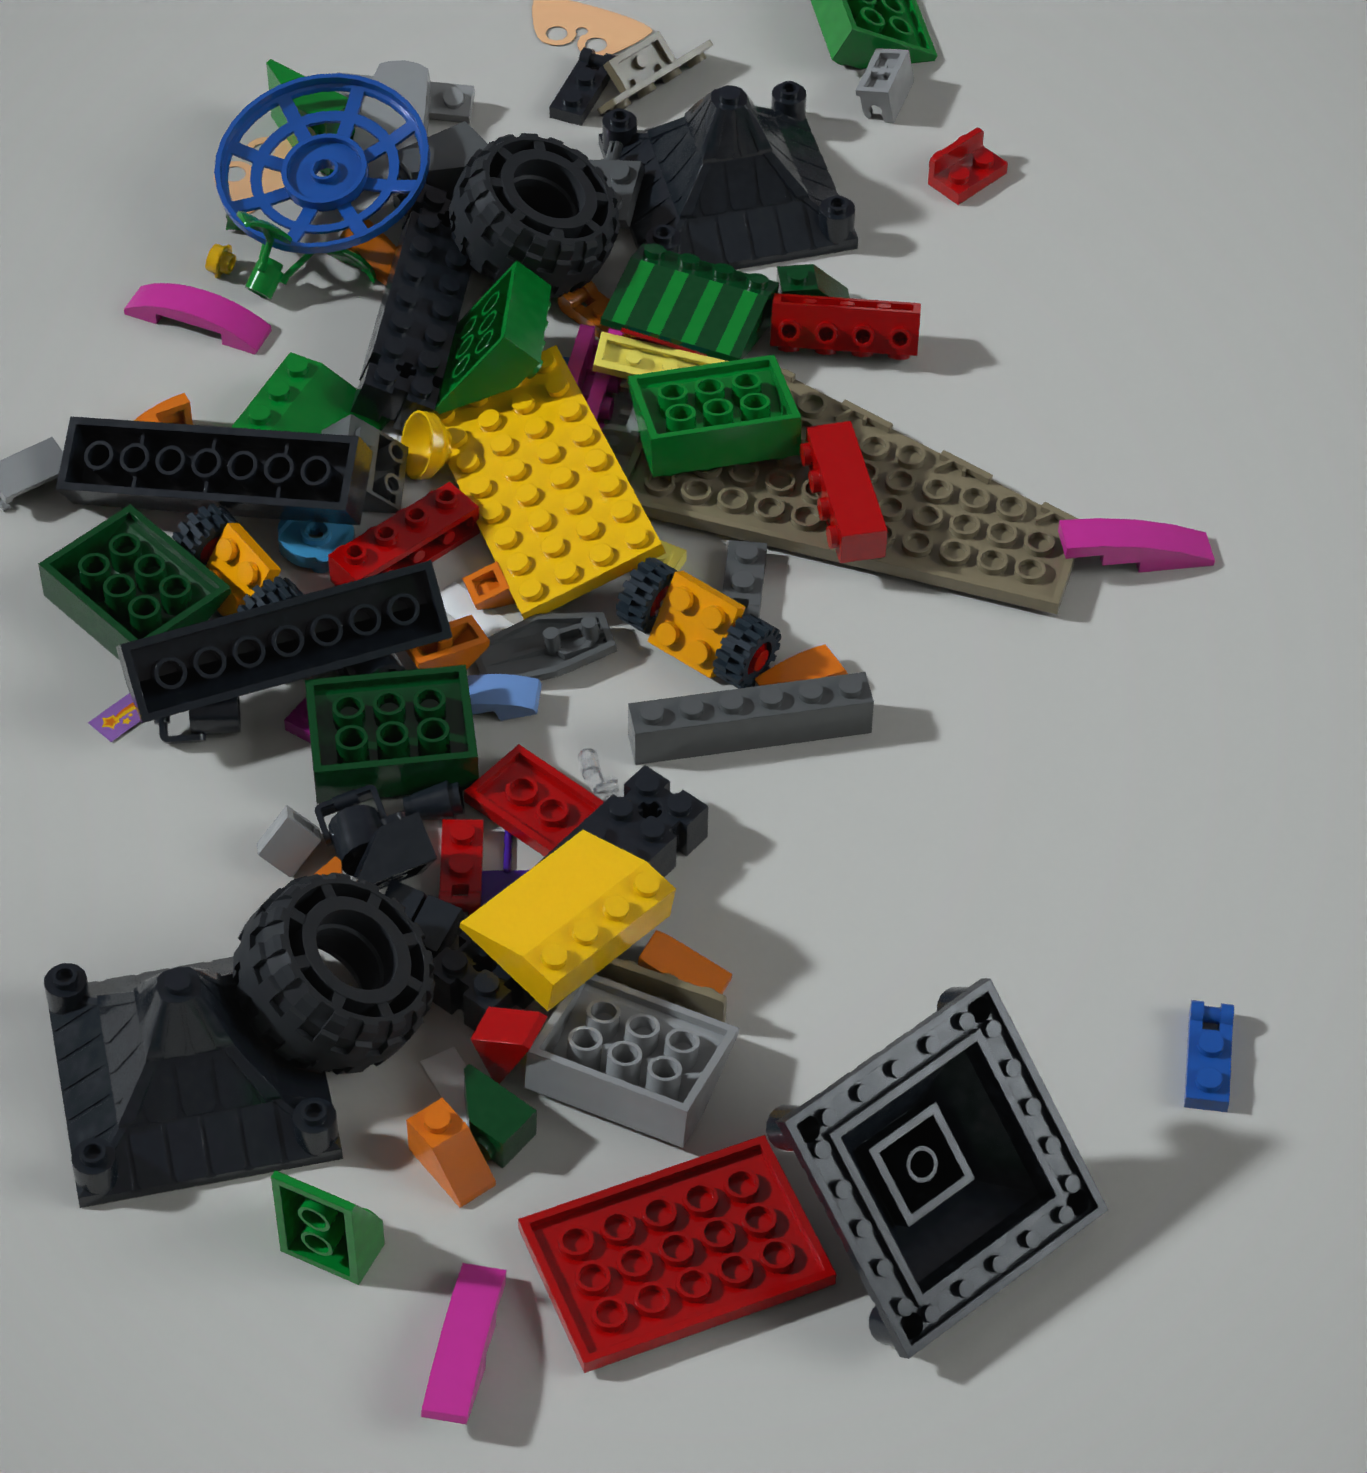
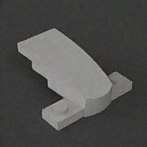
M406 60L388 61L379 64L374 76L350 74L379 81L402 95L419 114L426 129L427 137L429 119L452 122L466 121L470 123L475 96L474 86L431 82L428 68L419 63ZM335 91L347 98L350 92ZM364 95L360 115L379 124L389 135L406 123L405 119L393 108L375 98ZM356 127L353 140L363 151L379 142L369 132ZM411 135L396 146L397 150L416 143L415 135ZM387 153L368 164L370 178H388L389 160Z

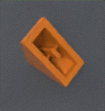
M469 615L449 622L452 638L405 651L418 669L466 665V669H468L490 646V640L474 617Z

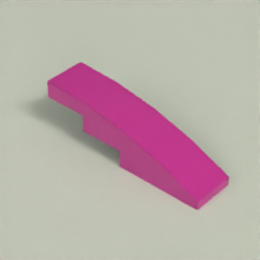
M1091 518L1059 520L1058 533L1066 559L1100 556L1102 566L1136 563L1138 573L1214 566L1215 559L1207 533L1174 524L1136 519Z
M462 1263L432 1364L421 1417L467 1425L486 1368V1355L496 1327L497 1309L506 1285L507 1270Z

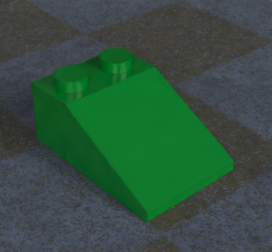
M272 59L266 62L269 90L291 80L306 77ZM335 91L319 92L293 99L301 116L321 111H345L348 101L347 97ZM280 106L271 110V117L279 128L288 123ZM324 123L307 128L311 136L326 133L337 134L340 123ZM354 127L352 136H351V138H350V139H352V140H353V137H354V134H355V127ZM294 134L287 137L292 147L299 143ZM330 168L320 170V172L327 176L334 171Z
M275 1170L271 1176L280 1251L359 1285L385 1245L383 1219L366 1208H361L354 1203Z

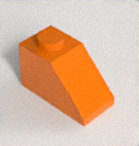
M443 1097L406 1120L409 1150L459 1208L496 1186V1180L468 1125Z

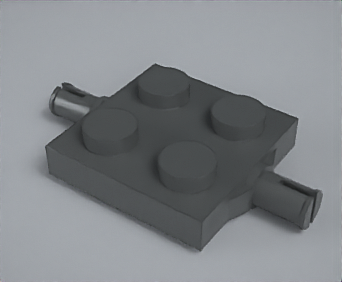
M610 141L604 159L588 161L594 167L598 166L608 178L606 182L608 187H612L618 200L619 228H630L645 168L642 161L620 160L624 147L623 144L619 141H615V144L613 141Z

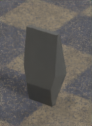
M604 612L535 614L488 637L490 646L479 656L475 663L479 674L519 675L542 681L559 677L617 652V647Z

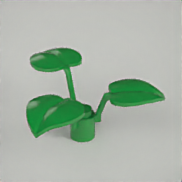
M238 210L236 215L244 223L245 227H250L264 233L267 240L266 245L262 244L259 259L245 288L258 296L271 300L278 284L286 285L289 278L314 254H304L283 274L281 272L283 265L269 258L274 238L287 244H291L292 238L274 224L259 220L251 214ZM226 214V230L242 231ZM348 249L326 253L333 258L360 269L368 275L374 284L376 274L371 265L360 255Z

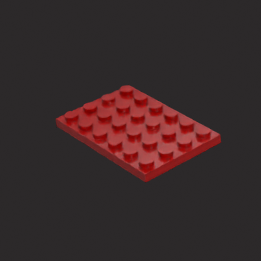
M765 1135L518 1219V1229L584 1373L836 1284V1272Z

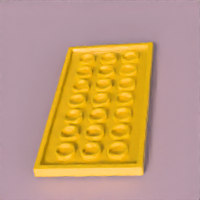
M557 345L542 351L541 360H543V364L533 378L529 379L526 377L516 388L442 414L434 411V414L440 418L452 436V455L448 466L461 492L479 506V519L476 523L495 562H498L510 587L509 591L524 620L535 614H546L638 568V564L641 561L645 562L646 558H658L666 554L657 533Z

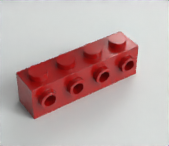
M774 293L770 346H778V350L784 352H797L800 348L814 349L816 353L823 355H832L836 351H850L856 357H871L873 353L888 354V357L891 359L906 360L910 356H917L921 303Z
M845 421L806 427L805 443L800 444V457L802 465L809 466L810 469L808 473L810 490L812 493H817L819 497L817 499L819 518L821 521L826 520L828 525L826 527V536L829 548H835L840 564L885 557L888 530L852 422Z
M449 481L328 554L330 581L337 586L429 560L434 562L480 533L476 523L479 519V506Z

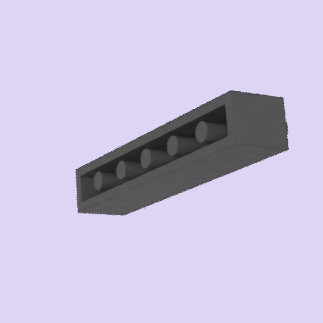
M866 672L628 703V737L634 763L639 765L872 733L874 700Z

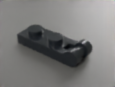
M583 47L578 62L549 107L550 118L582 126L611 79L603 65L617 55L606 53L603 56L595 54L594 49Z

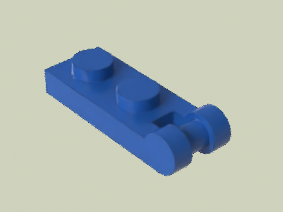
M1191 1000L1188 1021L1185 1108L1220 1112L1228 1111L1234 1020L1233 1004L1221 1003L1220 1007L1204 1006V1001ZM1203 1023L1218 1024V1030L1202 1029Z

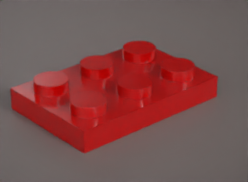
M520 744L514 747L464 791V802L544 857L604 803L600 798Z

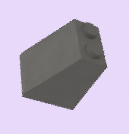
M466 121L428 137L430 165L425 183L446 191V198L449 200L453 199L451 197L452 192L470 158L479 148L483 150L488 145ZM418 142L398 150L400 161L398 180H417L420 169ZM395 193V196H393L395 209L409 193Z

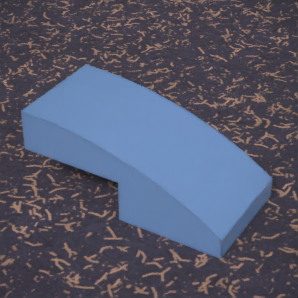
M509 674L467 676L472 715L495 711L500 721L537 714L542 687L539 679Z

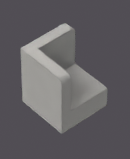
M286 805L258 841V856L288 877H292L320 843V828Z

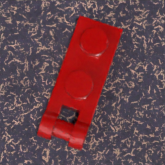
M442 819L439 899L462 908L470 916L481 907L484 820Z

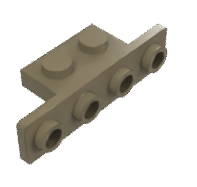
M657 31L612 58L603 66L620 94L602 105L597 111L602 115L610 109H625L632 104L629 98L637 94L638 98L641 99L657 89L654 83L659 79H662L664 84L682 73L679 69L682 65L687 64L689 69L707 58L704 52L713 46L711 40L709 39L676 59L661 33Z
M615 958L595 974L719 1021L725 1022L727 997L712 988L699 987L679 980L674 975L659 973L641 967L631 960H621Z

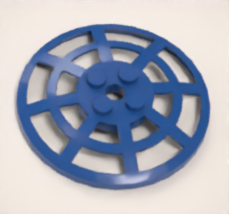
M342 73L316 74L297 78L272 88L253 100L236 116L223 135L216 153L214 169L216 188L226 213L235 225L249 237L266 245L267 240L264 233L250 227H245L236 214L238 210L249 212L261 209L274 223L290 230L288 235L292 238L291 244L274 238L273 248L302 254L329 253L365 243L387 231L402 219L415 204L424 188L429 172L430 148L426 129L419 114L410 102L394 89L379 81L358 75ZM319 92H350L345 111H321L301 116L293 102L295 98ZM364 95L375 98L390 106L405 119L406 123L389 135L379 124L365 116L359 115ZM280 106L288 123L272 133L259 150L239 143L243 135L258 119L270 110ZM324 123H340L337 134L326 133L311 136L307 128ZM354 127H359L369 132L379 142L363 151L350 138ZM292 134L295 135L299 143L288 152L285 159L271 155L282 141ZM414 134L420 152L417 180H398L400 161L396 146ZM387 153L389 160L388 178H370L368 164ZM232 156L253 163L250 183L254 197L232 201L228 183L229 165ZM264 168L280 172L284 187L264 194L262 186ZM330 168L334 170L328 176H317V173L322 169ZM363 191L380 193L369 207L357 214L351 202L358 198ZM392 193H409L403 202L386 218L370 228L366 227L364 221L378 212L389 200ZM291 199L303 209L297 220L293 221L281 215L272 206ZM337 209L344 219L341 222L332 224L311 225L317 212ZM349 228L354 234L343 239L328 242H300L305 233L329 234Z

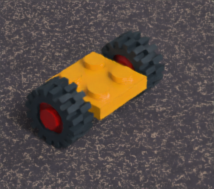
M211 504L208 510L202 506L198 508L197 515L191 512L187 515L189 519L187 523L181 521L178 524V528L181 531L174 532L172 538L231 587L232 593L217 609L222 616L304 595L290 579L278 577L281 572L279 566L229 511L221 505L217 507L215 504Z
M649 557L646 558L645 562L641 561L638 564V570L633 569L631 571L630 580H625L622 586L625 589L619 592L618 599L621 601L616 604V609L618 610L616 613L617 617L639 631L650 634L647 642L708 678L719 677L738 689L755 687V678L770 669V662H774L777 657L774 653L780 649L781 645L778 643L781 640L779 629L751 613L750 615L745 614L742 619L746 608L744 605L683 570L677 571L662 561Z

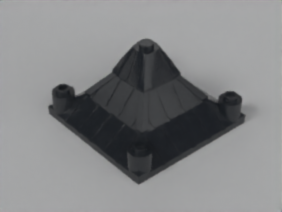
M785 81L776 85L772 90L771 108L755 106L742 88L726 85L714 89L695 103L685 113L684 117L645 130H637L636 116L622 108L609 111L602 118V133L599 134V147L603 158L606 157L609 142L613 141L615 144V141H619L624 146L620 160L642 161L645 168L629 228L637 250L642 244H659L667 251L678 254H693L702 261L713 264H728L734 270L858 249V236L854 229L855 205L851 200L840 196L836 191L834 182L827 170L826 163L806 119V90L800 84L793 81Z
M234 956L216 959L211 962H200L171 969L166 968L143 972L139 975L115 977L100 982H88L85 971L79 965L72 963L56 965L45 975L44 987L50 1014L72 1155L71 1162L80 1208L274 1172L275 1170L281 1171L343 1159L337 1114L332 1104L326 1072L318 1073L304 1069L303 1063L294 1059L287 1061L274 1052L276 1049L274 1045L265 1037L260 1039L250 1025L253 1021L247 1011L243 1012L235 995L238 991L236 987L238 983L233 980Z
M981 978L969 987H951L946 989L940 995L937 1002V1012L927 1017L909 1032L904 1033L887 1045L886 1048L871 1056L853 1071L848 1072L803 1105H781L775 1108L770 1113L766 1122V1133L773 1146L780 1150L794 1151L819 1201L822 1202L837 1235L842 1240L855 1269H857L870 1298L875 1303V1307L869 1316L871 1335L876 1341L884 1345L894 1346L899 1357L911 1358L1108 1211L991 978Z

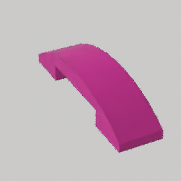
M154 283L143 285L124 308L125 315L158 324L161 318L165 316L220 333L222 345L252 354L257 353L272 331L270 324L245 307L215 293L181 284Z

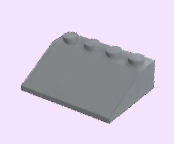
M594 975L560 1002L535 1039L530 1050L527 1052L524 1088L683 1148L701 1120L737 1039L739 1028Z

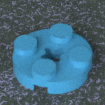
M280 520L278 524L280 554L291 563L300 567L311 568L316 573L329 572L328 554L332 553L337 547L355 539L353 525ZM320 532L323 533V536L320 538H311L309 534L317 535Z

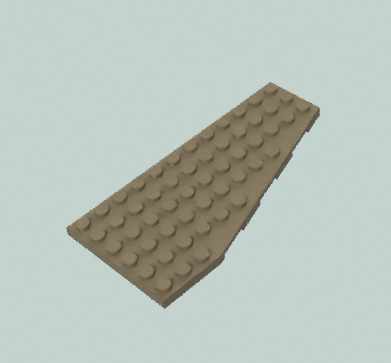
M780 368L801 415V443H805L806 427L845 421L852 422L888 530L885 557L842 564L1058 614L1076 558H1065L1058 533L1059 520L1078 518L1047 502L1040 505L993 481L992 474L945 450L938 453L893 430L891 422L846 399L841 403L796 380L795 373ZM641 437L639 442L636 443L624 473L647 517L750 542L767 543V546L840 563L835 548L830 549L826 536V527L828 525L826 520L821 521L817 508V499L819 497L817 493H812L810 490L808 478L810 469L809 466L802 465L800 455L789 456L780 460L756 461L746 465L736 464L716 467L707 471L696 470L677 473L673 476L653 477L644 454Z

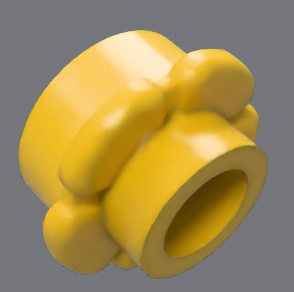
M216 243L210 249L205 268L207 271L214 273L215 278H220L223 273L229 275L232 272L236 263V255L232 253V246L229 244L222 246Z

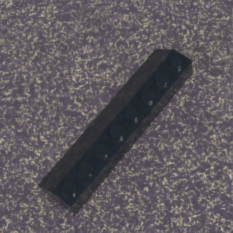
M429 560L116 646L129 693L141 723L449 639L453 636L433 564Z

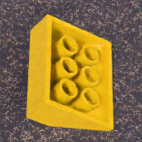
M582 830L460 922V928L542 1007L549 1011L668 918L671 913L676 888L647 861Z

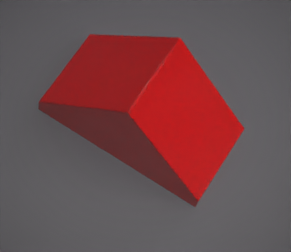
M497 1007L487 1008L470 1040L494 1081L500 1084L530 1050L548 1016L537 1011Z

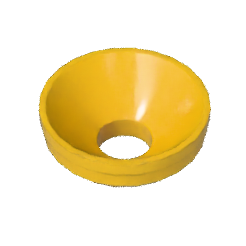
M417 410L409 416L405 423L401 443L409 447L405 473L411 479L422 480L432 478L451 458V433L434 413Z

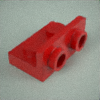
M977 127L969 133L960 136L946 148L933 154L929 161L928 185L959 205L1007 174L1008 162L983 146L984 131Z

